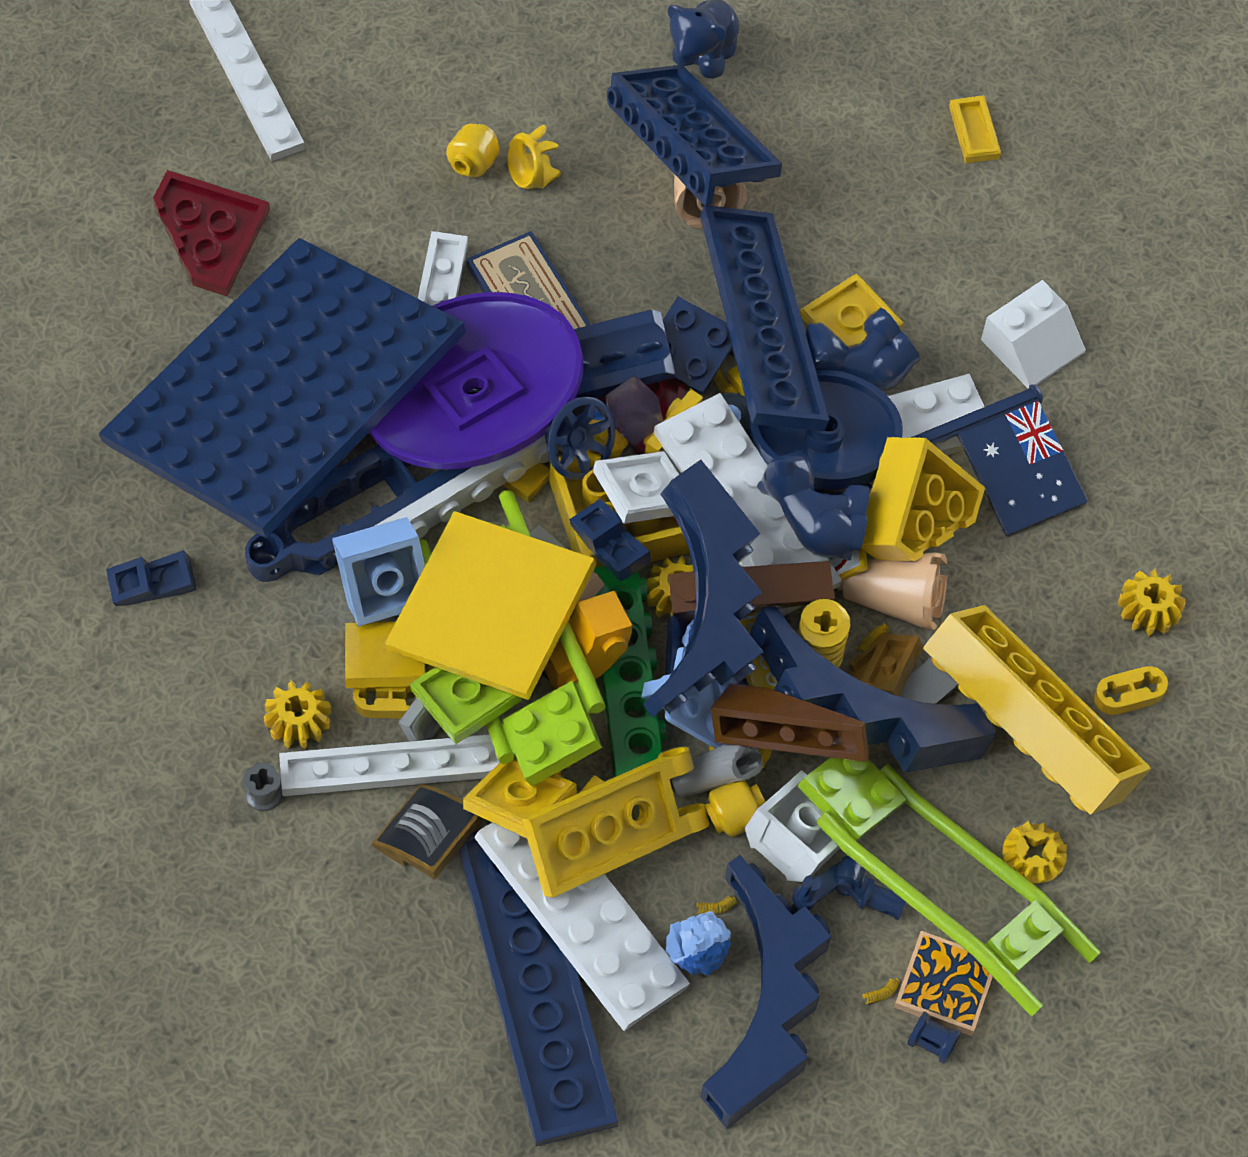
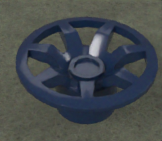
M579 397L564 405L556 414L549 431L545 434L548 456L552 466L560 475L571 480H582L586 474L594 469V465L589 468L590 459L586 453L588 449L601 453L600 460L609 459L616 437L615 422L611 411L603 402L593 397ZM580 405H586L580 417L574 416L571 412ZM596 406L603 413L605 420L589 424L594 418ZM608 428V439L604 447L593 440L594 435L600 434ZM556 451L564 453L560 461ZM574 456L578 460L581 472L572 473L566 469L574 461Z

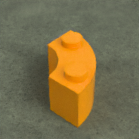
M615 591L577 602L575 612L569 619V623L596 680L627 650L632 633V624ZM559 639L544 668L554 690L570 681L578 682Z

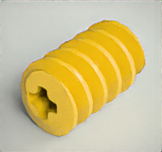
M830 599L813 601L802 612L798 635L813 650L839 668L846 649L845 646L850 630V617L846 609Z

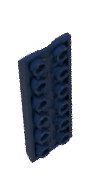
M646 310L574 329L580 342L584 362L583 377L575 399L579 397L598 398L676 378L660 311ZM474 388L467 394H476L482 389Z

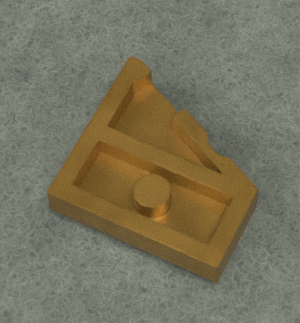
M897 634L881 635L870 645L867 651L858 654L848 663L851 669L848 674L865 684L900 696L923 648L920 637Z

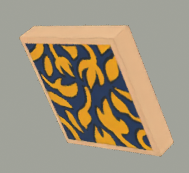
M921 931L894 1008L918 1017L925 1011L930 1014L931 1020L951 1029L957 1028L962 1033L973 1036L993 976L973 955L959 944Z

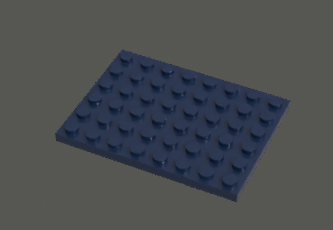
M298 238L98 434L102 442L267 538L466 333L464 322Z

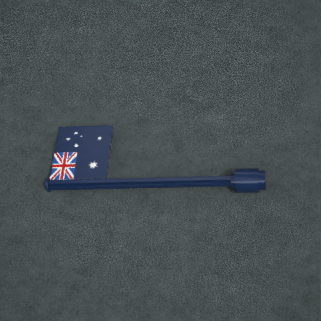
M1034 384L1029 385V389L910 437L926 438L936 445L957 436L979 483L985 487L984 494L1006 537L1088 502L1042 409V391ZM814 488L815 491L818 492V493H820V492L826 490V489H817V488Z

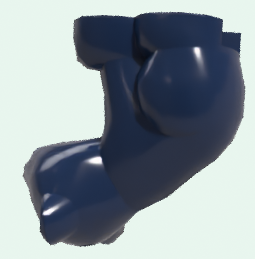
M706 0L701 2L696 8L670 5L668 7V15L670 17L671 37L675 44V48L672 51L674 62L677 65L683 66L698 65L701 74L705 78L714 79L722 76L725 69V59L731 58L737 47L739 19L733 8L724 0Z
M881 307L876 312H873L863 323L867 336L862 343L849 347L823 323H811L806 326L805 333L815 369L848 373L870 382L881 391L892 389L902 382L913 369V366L921 360L917 349L909 338L900 330L892 316Z
M801 450L777 457L769 463L762 480L757 484V488L761 493L771 496L781 505L784 515L798 541L815 556L841 558L851 561L853 551L861 549L866 533L869 487L850 485L844 495H829L816 492L814 489L812 461Z

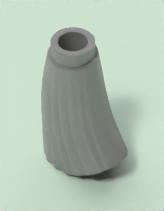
M724 744L693 760L694 769L686 774L672 778V783L680 797L707 792L725 784L747 780L760 773L763 766L762 757L758 748Z

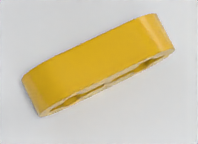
M1145 666L1103 678L1098 683L1094 694V702L1100 711L1109 715H1118L1151 706L1160 702L1164 697L1168 687V680L1163 671L1152 666ZM1144 679H1147L1150 684H1157L1154 692H1151L1148 687L1140 688ZM1108 689H1111L1114 694L1122 693L1118 702H1114L1112 697L1105 698Z
M410 686L354 688V708L363 717L402 719L410 706L406 705L405 698L407 693L412 691ZM370 691L376 694L377 699H375L374 705L366 704L365 698Z

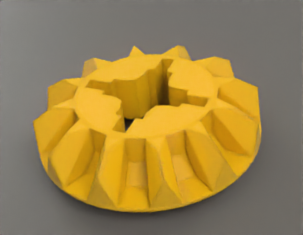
M1027 821L1017 828L1013 827L1003 844L1002 855L1004 862L1034 884L1046 883L1056 878L1062 872L1067 861V845L1060 838L1059 831L1054 832L1046 826L1045 822L1031 824ZM1029 843L1033 847L1046 843L1042 852V859L1035 855L1024 860L1029 850Z

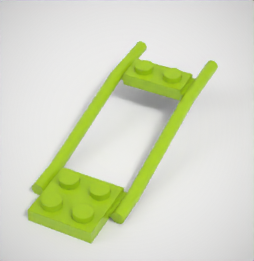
M510 490L503 491L499 495V499L509 526L506 527L503 524L500 527L530 536L514 493ZM421 539L419 541L426 565L431 556V551L427 541ZM569 621L559 639L578 682L570 681L504 718L503 724L500 718L497 717L486 725L499 762L501 764H508L513 761L516 755L524 779L531 787L602 748L589 714L602 712L605 709V703Z
M830 757L805 776L798 784L801 791L823 813L816 823L838 847L973 955L1031 1017L1043 1007V1004L1015 976L1016 973L1047 947L1059 934H1062L1089 963L1101 953L1044 892L915 792L889 764H886L879 770L869 759L863 762ZM905 803L1031 904L984 944L857 841Z

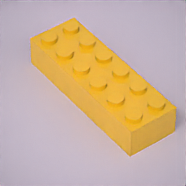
M985 605L949 614L923 647L931 656L934 666L942 672L948 673L959 684V690L967 698L975 700L986 711L987 718L994 725L1005 729L1014 738L1015 746L1024 754L1032 756L1042 766L1043 774L1052 782L1060 784L1070 794L1072 803L1080 810L1092 815L1123 802L1152 769Z

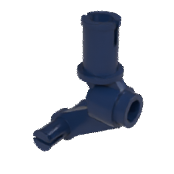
M845 856L841 861L813 880V875H808L804 878L802 885L797 887L792 895L791 914H795L804 906L808 910L812 909L816 903L834 890L844 896L851 895L860 909H864L866 906L894 917L896 920H899L906 902L893 891L874 884L875 879H869L861 865L851 857Z

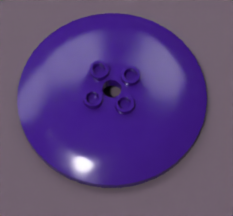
M483 292L463 295L437 303L433 307L464 322L466 333L369 432L373 440L390 455L401 461L425 468H471L513 455L545 435L560 409L575 399L581 385L584 367L583 353L577 334L569 321L559 311L538 299L507 292ZM474 388L482 389L476 394H467Z

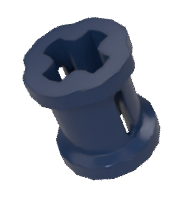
M924 1011L915 1025L907 1045L911 1047L918 1045L938 1056L939 1062L945 1064L960 1037L961 1030L955 1028L952 1031L931 1020L930 1014Z

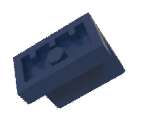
M678 296L663 318L676 378L673 379L703 394L708 389L728 355L731 354L735 357L727 322Z

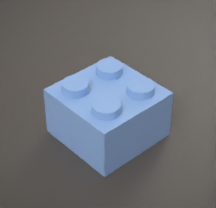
M408 517L332 538L347 604L358 627L399 615L425 567L419 536Z

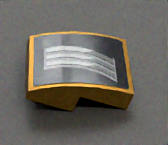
M420 784L372 842V846L405 867L409 863L435 880L484 818L463 809V800L437 788Z

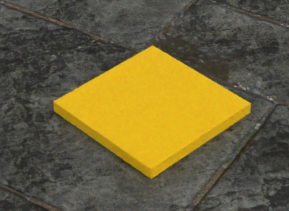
M454 511L385 642V646L389 651L529 700L596 567L595 559Z

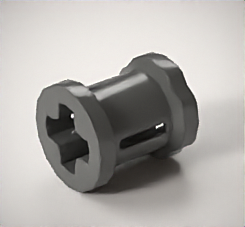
M257 763L246 770L243 784L246 788L248 804L258 811L274 809L282 798L279 773L275 771L272 765L267 763ZM262 784H267L264 786L263 790H260Z

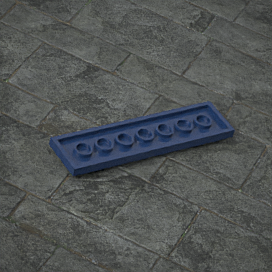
M704 205L700 218L752 424L824 431L829 418L773 213Z
M478 831L473 832L458 852L535 1147L618 1127L616 1111L577 970L476 841L475 836Z

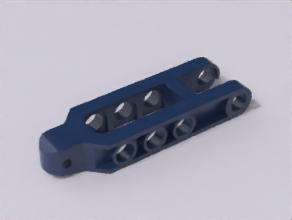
M377 445L332 470L267 538L258 533L255 534L245 547L247 568L252 576L261 582L277 580L293 570L321 575L338 565L332 538L377 525L470 468L448 469L446 471L441 469L416 482L406 468L412 464L399 460ZM383 480L386 481L397 497L381 507L378 505L372 507L371 513L347 526L345 523L338 526L337 532L315 544H312V542L308 544L296 542L291 535L292 531Z

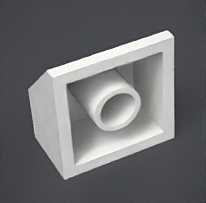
M1043 280L989 315L986 319L981 338L984 344L1028 389L1029 385H1039L1086 351L1068 305Z

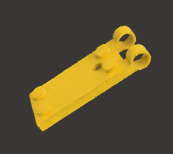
M677 747L664 751L653 761L522 818L544 896L556 897L689 834L701 831L710 825L705 804L695 803L677 809L671 788L670 779L686 774L694 769L689 747ZM635 805H638L640 815L637 819L633 820L632 809Z

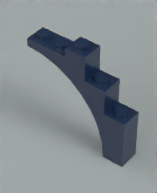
M701 459L673 478L660 493L677 519L690 550L696 579V610L691 636L681 661L668 680L643 704L652 717L664 709L669 714L674 712L688 700L685 693L693 687L700 692L715 679L723 686L733 677L739 683L757 669L753 662L763 653V650L740 623L741 620L756 609L752 602L762 593L739 564L754 551L751 544L760 535V532Z
M776 606L762 607L749 632L763 650L761 655L767 663L771 674L778 682L774 689L775 691L865 722L867 746L886 742L905 773L982 759L997 735V732L978 703L962 705L923 703L890 694L865 684L842 671L813 650L791 628Z
M741 855L727 864L725 879L742 902L755 931L761 960V994L757 1011L744 1039L729 1060L702 1086L701 1098L726 1129L805 1070L808 1059L806 1055L807 1049L796 1034L791 1033L789 1035L787 1031L817 1009L820 997L818 995L819 989L808 974L803 973L801 975L800 971L827 952L831 940L830 929L821 916L818 914L812 915L805 906L792 915L791 907L786 899L779 893L774 895L765 884L766 880L761 870L754 863L748 864Z

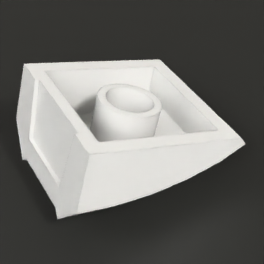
M802 770L758 808L745 827L750 847L758 850L786 876L787 881L803 882L806 876L814 875L839 849L838 845L816 823L823 813L798 787L802 779L807 776Z

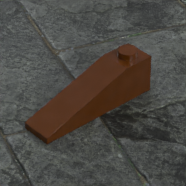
M830 561L742 567L762 592L752 602V605L756 608L753 612H759L762 607L776 606L780 609L809 605L811 602L819 599L835 601ZM690 571L669 574L673 614L679 623L692 621L696 610L695 573Z
M730 683L711 706L714 736L717 743L866 762L869 758L865 722L769 688Z

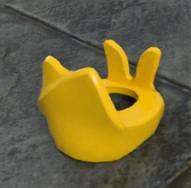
M545 125L539 126L530 134L518 133L509 143L507 155L508 170L513 181L518 187L523 189H543L561 174V171L551 166L549 155L542 154L547 151L557 150L559 148L558 144L547 140L536 142L546 133L547 128ZM526 145H527V147L529 148V150L531 151V153H526V149H525V146H526Z

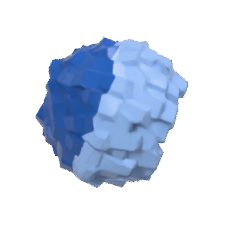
M708 911L696 917L692 916L687 918V920L671 924L670 933L666 937L667 945L665 951L670 956V960L678 964L682 970H687L692 975L700 973L709 975L712 971L720 968L725 957L728 955V948L731 945V932L726 928L721 918H717L713 911Z

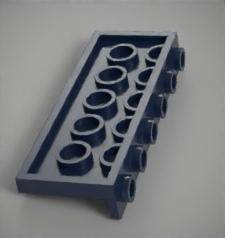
M683 65L612 73L611 85L607 90L609 107L704 205L713 204L715 186L729 187L734 183L748 181L763 182L765 179L781 176L782 163Z

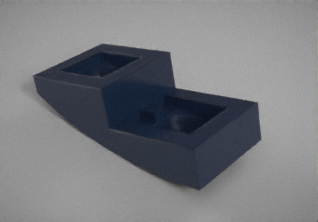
M601 499L569 519L570 525L586 546L620 582L652 561L650 551L626 530L625 523H623L620 516Z
M184 550L151 562H147L143 557L106 569L112 601L115 606L132 605L197 590L190 556Z

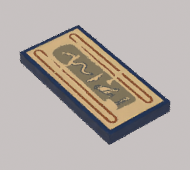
M532 231L466 259V266L482 292H507L529 296L559 311L574 329L591 325Z

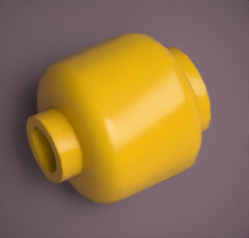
M470 123L462 126L447 146L446 155L455 172L467 177L477 178L483 176L499 156L500 146L492 129L483 124Z
M743 780L713 789L708 797L710 803L706 804L705 808L718 834L724 831L727 836L736 837L746 832L745 827L757 809L765 803V799L757 784L749 787L747 782Z

